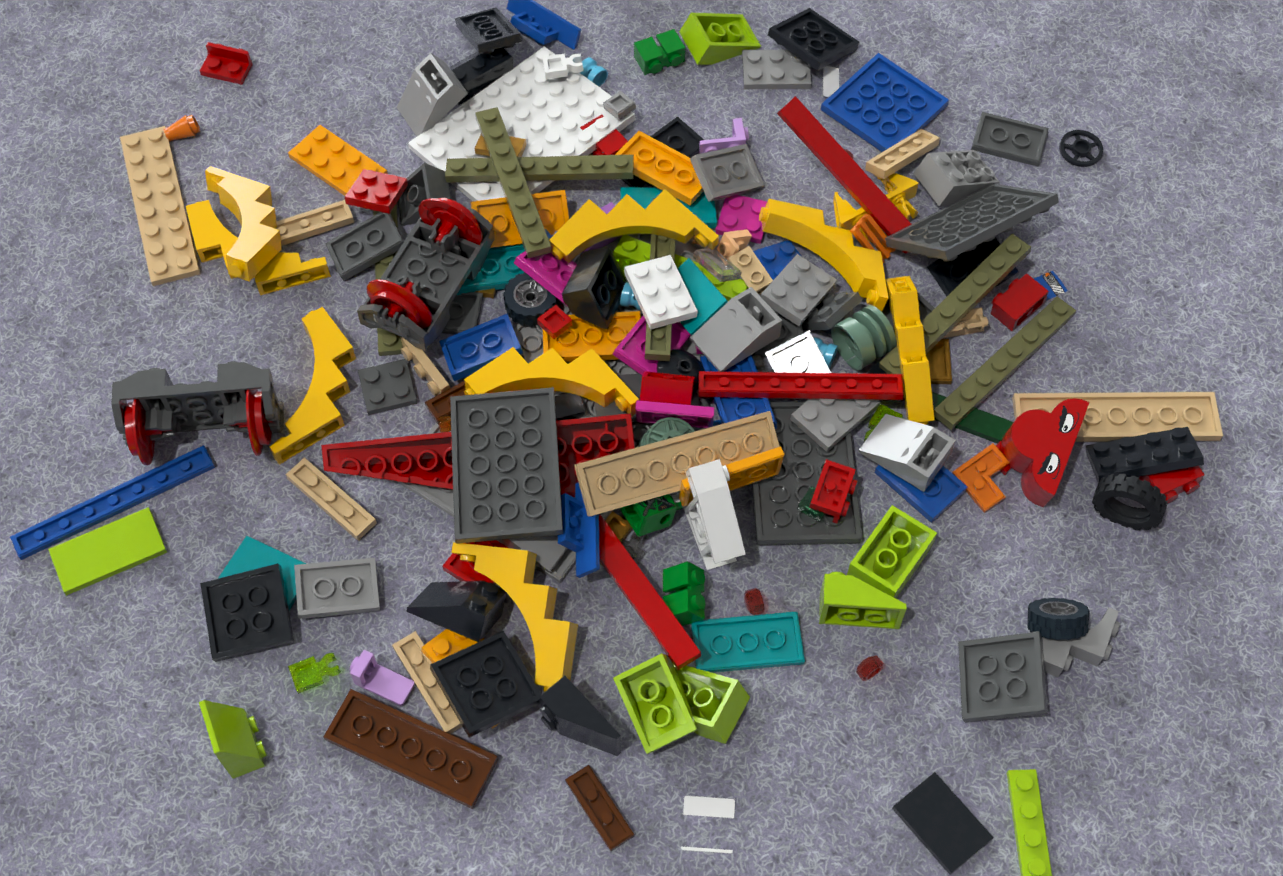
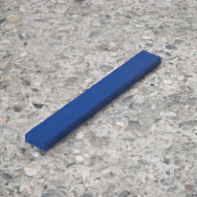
M203 445L10 536L18 557L20 560H23L210 471L215 466Z

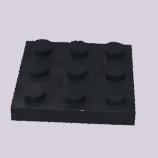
M811 8L770 27L767 34L777 44L782 45L792 52L794 56L799 57L816 70H820L857 50L860 43Z
M277 563L200 583L213 661L218 662L294 642L280 564Z
M504 631L430 664L433 676L469 738L540 704L539 696L542 694Z

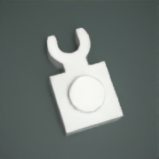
M565 54L542 57L546 79L568 76V71L574 73L583 71L581 54H574L569 58H565Z

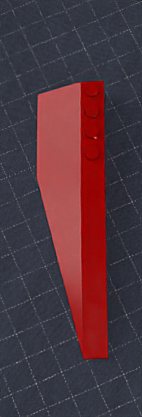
M631 413L556 421L561 495L566 493L575 497V484L578 483L575 464L634 448ZM451 432L321 445L324 471L453 489Z

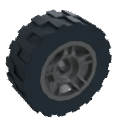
M525 272L516 275L513 279L511 278L508 285L506 284L505 292L503 293L505 310L508 316L512 318V321L522 326L533 327L538 325L537 318L554 305L558 306V298Z
M1042 598L1035 600L1028 606L1027 628L1030 632L1039 631L1042 637L1047 639H1078L1082 636L1084 637L1089 632V609L1081 602L1066 598Z

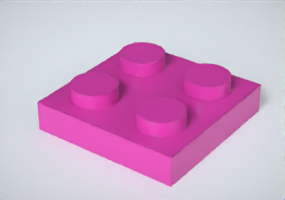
M740 195L726 197L715 233L723 236L724 232L747 229L752 235L749 242L761 244L764 232L762 231V221H759V214L761 208L766 206L767 201Z

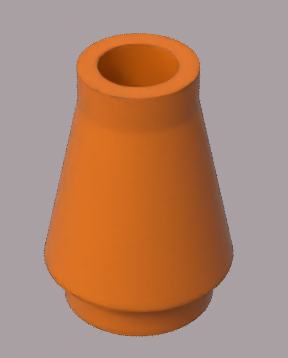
M185 115L169 127L163 129L169 142L196 136V133L200 132L199 125L193 115Z

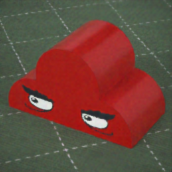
M1072 398L1060 402L1051 413L1038 409L1028 410L1016 418L1003 436L1001 453L1009 461V466L1012 469L1022 473L1021 487L1023 493L1035 505L1044 507L1055 496L1090 402Z

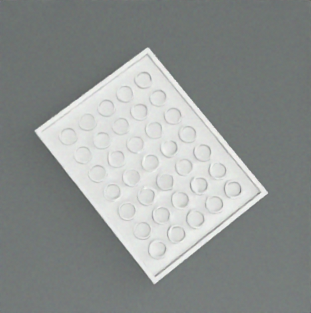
M544 46L514 67L513 70L497 79L445 116L432 129L414 138L408 145L424 162L443 171H446L447 159L490 158V156L475 154L474 148L481 134L475 112L498 107L508 135L526 139L527 145L522 157L588 156L596 150V143L615 129L620 132L636 119L634 112H630L620 120L604 109L603 102L612 96L580 73L568 71V76L546 79L542 57L555 54ZM601 114L604 116L600 119H597L595 123H593L586 129L582 130L580 128L581 126L585 125L586 123L590 122L591 120L595 119ZM555 180L526 182L530 193L536 194ZM500 182L451 183L472 201L505 197Z

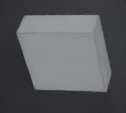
M621 91L603 102L604 109L618 120L636 109L635 102Z

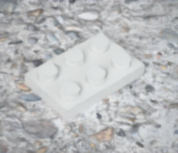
M671 255L624 268V274L650 330L697 317L698 311Z

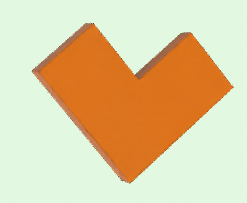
M994 443L952 472L968 486L966 492L984 513L999 504L1006 497L991 479L992 476L1009 465V461Z

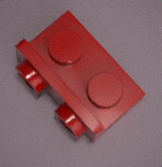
M207 42L206 49L208 55L199 70L201 76L243 85L252 67L249 52L240 48Z
M826 459L809 508L834 516L832 522L837 524L840 516H846L850 502L845 501L847 494L853 495L858 481L853 479L856 469Z

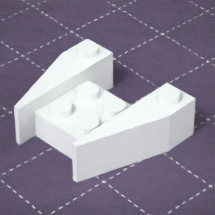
M720 459L689 468L686 476L694 499L688 506H683L705 567L709 570L736 562V557L743 556L746 553L727 481H730L726 465L722 466Z

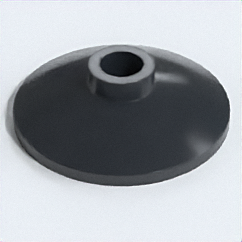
M673 349L670 351V361L658 360V373L694 376L693 393L699 389V371H704V368L693 354L685 350Z

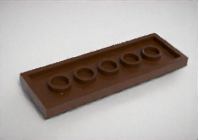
M350 689L323 736L327 742L473 809L498 761L497 755L353 689Z

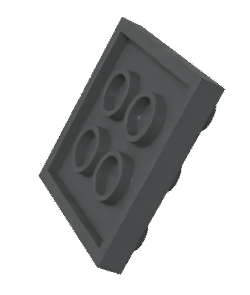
M1039 631L958 642L962 720L965 723L1047 714L1042 635Z

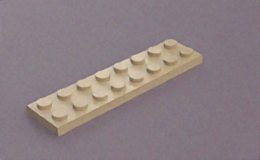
M165 126L120 137L148 271L153 286L200 274L170 142L163 130L166 128Z
M1215 392L1014 393L1012 397L1015 420L1020 414L1028 410L1038 409L1051 413L1060 402L1067 399L1077 398L1090 402L1075 442H1106L1183 427L1189 428L1195 441H1220L1223 437Z
M767 411L578 463L574 467L587 516H593L680 491L681 480L687 478L686 472L689 468L719 459L723 466L780 446L771 412Z

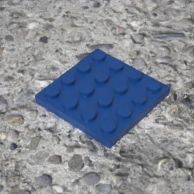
M877 53L821 104V110L883 152L927 126L948 106L949 99L880 53Z

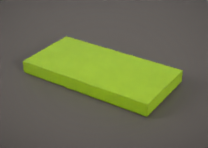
M149 507L48 549L66 596L167 553Z

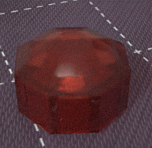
M757 588L745 590L744 602L748 612L752 615L764 613V602L760 590Z
M877 655L869 656L858 665L856 673L862 681H867L883 669L884 663Z

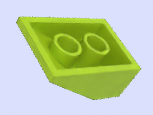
M690 13L679 31L697 65H713L742 55V50H757L761 48L759 41L743 14Z
M842 572L824 574L820 591L819 624L900 629L906 612L905 603L852 575H845Z
M661 653L613 677L646 754H650L698 730L681 681L672 661L667 655Z
M674 665L698 729L694 733L726 744L750 696L736 679L690 666L677 670Z
M207 700L200 701L199 705L214 754L232 779L265 767L263 757H266L267 753L262 740L257 742L255 733L259 732L255 717H249L244 708Z

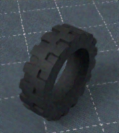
M1111 474L1099 481L1092 504H1095L1094 509L1099 511L1103 518H1108L1113 523L1121 524V526L1126 528L1131 527L1133 530H1151L1152 527L1157 528L1159 523L1161 524L1168 501H1166L1165 494L1160 493L1158 487L1151 486V483L1146 480L1141 481L1136 476L1127 477L1126 474H1119L1118 476ZM1114 497H1123L1134 500L1143 505L1145 508H1137L1126 505L1118 501Z

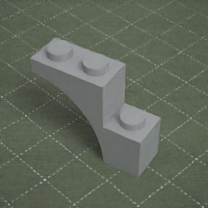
M1108 607L1101 621L1090 629L1084 637L1071 640H1055L1042 637L1044 672L1059 677L1062 670L1068 671L1073 657L1097 667L1102 659L1107 661L1112 649V645L1108 644L1111 636L1115 637L1120 622L1116 621L1119 611Z

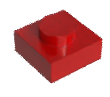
M554 305L537 318L538 325L553 339L573 325L572 319L557 305Z

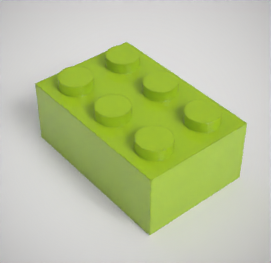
M892 505L851 561L847 575H852L880 591L897 598L932 548L937 532Z

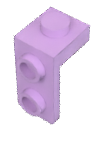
M742 118L733 119V137L700 141L699 154L746 144V141L749 140L748 128L743 126Z
M363 650L360 657H355L350 666V675L355 685L399 706L404 705L415 686L414 681L377 664L374 654Z

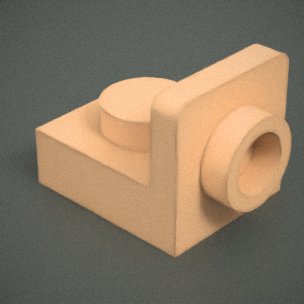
M747 229L724 232L717 252L727 265H732L729 257L748 246L752 235Z

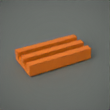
M864 214L850 230L863 248L875 250L859 230L861 228L870 242L881 251L882 261L888 259L891 256L890 252L896 250L895 248L887 247L885 241L887 236L870 214Z

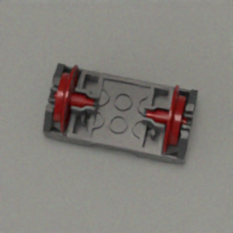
M444 197L429 198L420 203L418 208L420 218L382 277L369 282L367 285L369 297L364 305H360L357 310L360 324L371 329L382 328L405 338L413 346L424 351L442 333L450 320L449 306L465 280L470 279L474 281L485 263L490 247L495 240L493 225L474 209H467L460 203Z
M230 361L225 364H218L217 382L203 381L198 384L178 383L173 385L166 369L151 368L138 371L122 381H116L112 384L111 406L116 429L120 434H123L122 438L125 440V444L128 446L131 454L139 456L143 465H150L153 460L155 440L174 437L175 433L224 428H226L227 432H248L252 450L256 456H260L263 445L271 443L272 432L281 433L284 430V405L282 401H278L270 369H260L245 362ZM134 399L133 402L127 404V400Z

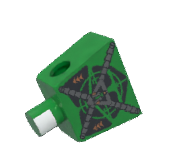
M667 494L621 507L620 510L639 537L669 527L673 522L676 510L682 509L683 506L679 500L680 494Z

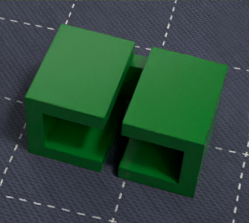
M675 29L656 35L660 46H657L653 37L634 42V58L644 75L660 72L665 66L675 67L685 62V46Z
M688 561L663 569V592L668 593L676 590L675 593L663 596V601L681 626L705 619L706 603L705 597L701 594L705 592L704 569Z

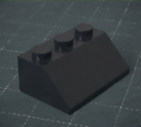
M505 48L494 49V52L489 54H482L477 51L449 67L468 92L458 105L468 101L514 69L513 58Z
M609 246L583 252L562 292L563 301L573 315L602 329H608L620 304L623 287L627 282Z

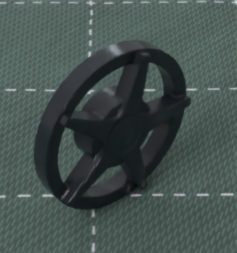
M1073 130L1062 137L1059 150L1062 157L1071 165L1088 167L1096 164L1101 159L1103 145L1100 139L1093 133L1085 130ZM1080 135L1090 138L1094 141V143H1089L1087 140L1081 139ZM1075 136L1076 140L1073 145L1064 144L1067 138ZM1095 146L1099 150L1096 158L1090 154L1091 148ZM1065 149L1071 150L1075 155L1074 158L1070 157ZM1079 157H1080V158L1086 157V158H1088L1090 161H1079V160H1077V159H1078Z

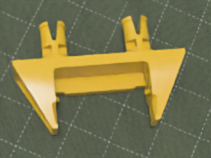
M893 173L885 179L877 177L884 184V188L888 192L886 194L888 199L908 221L910 217L914 219L918 215V211L908 200L916 196L919 183L897 173ZM838 192L834 193L833 204L837 228L851 230L863 215L868 213L862 207L857 210L854 209L845 199L843 200L838 195ZM860 228L859 230L861 231V233L865 236L868 242H870V240L867 238V235Z

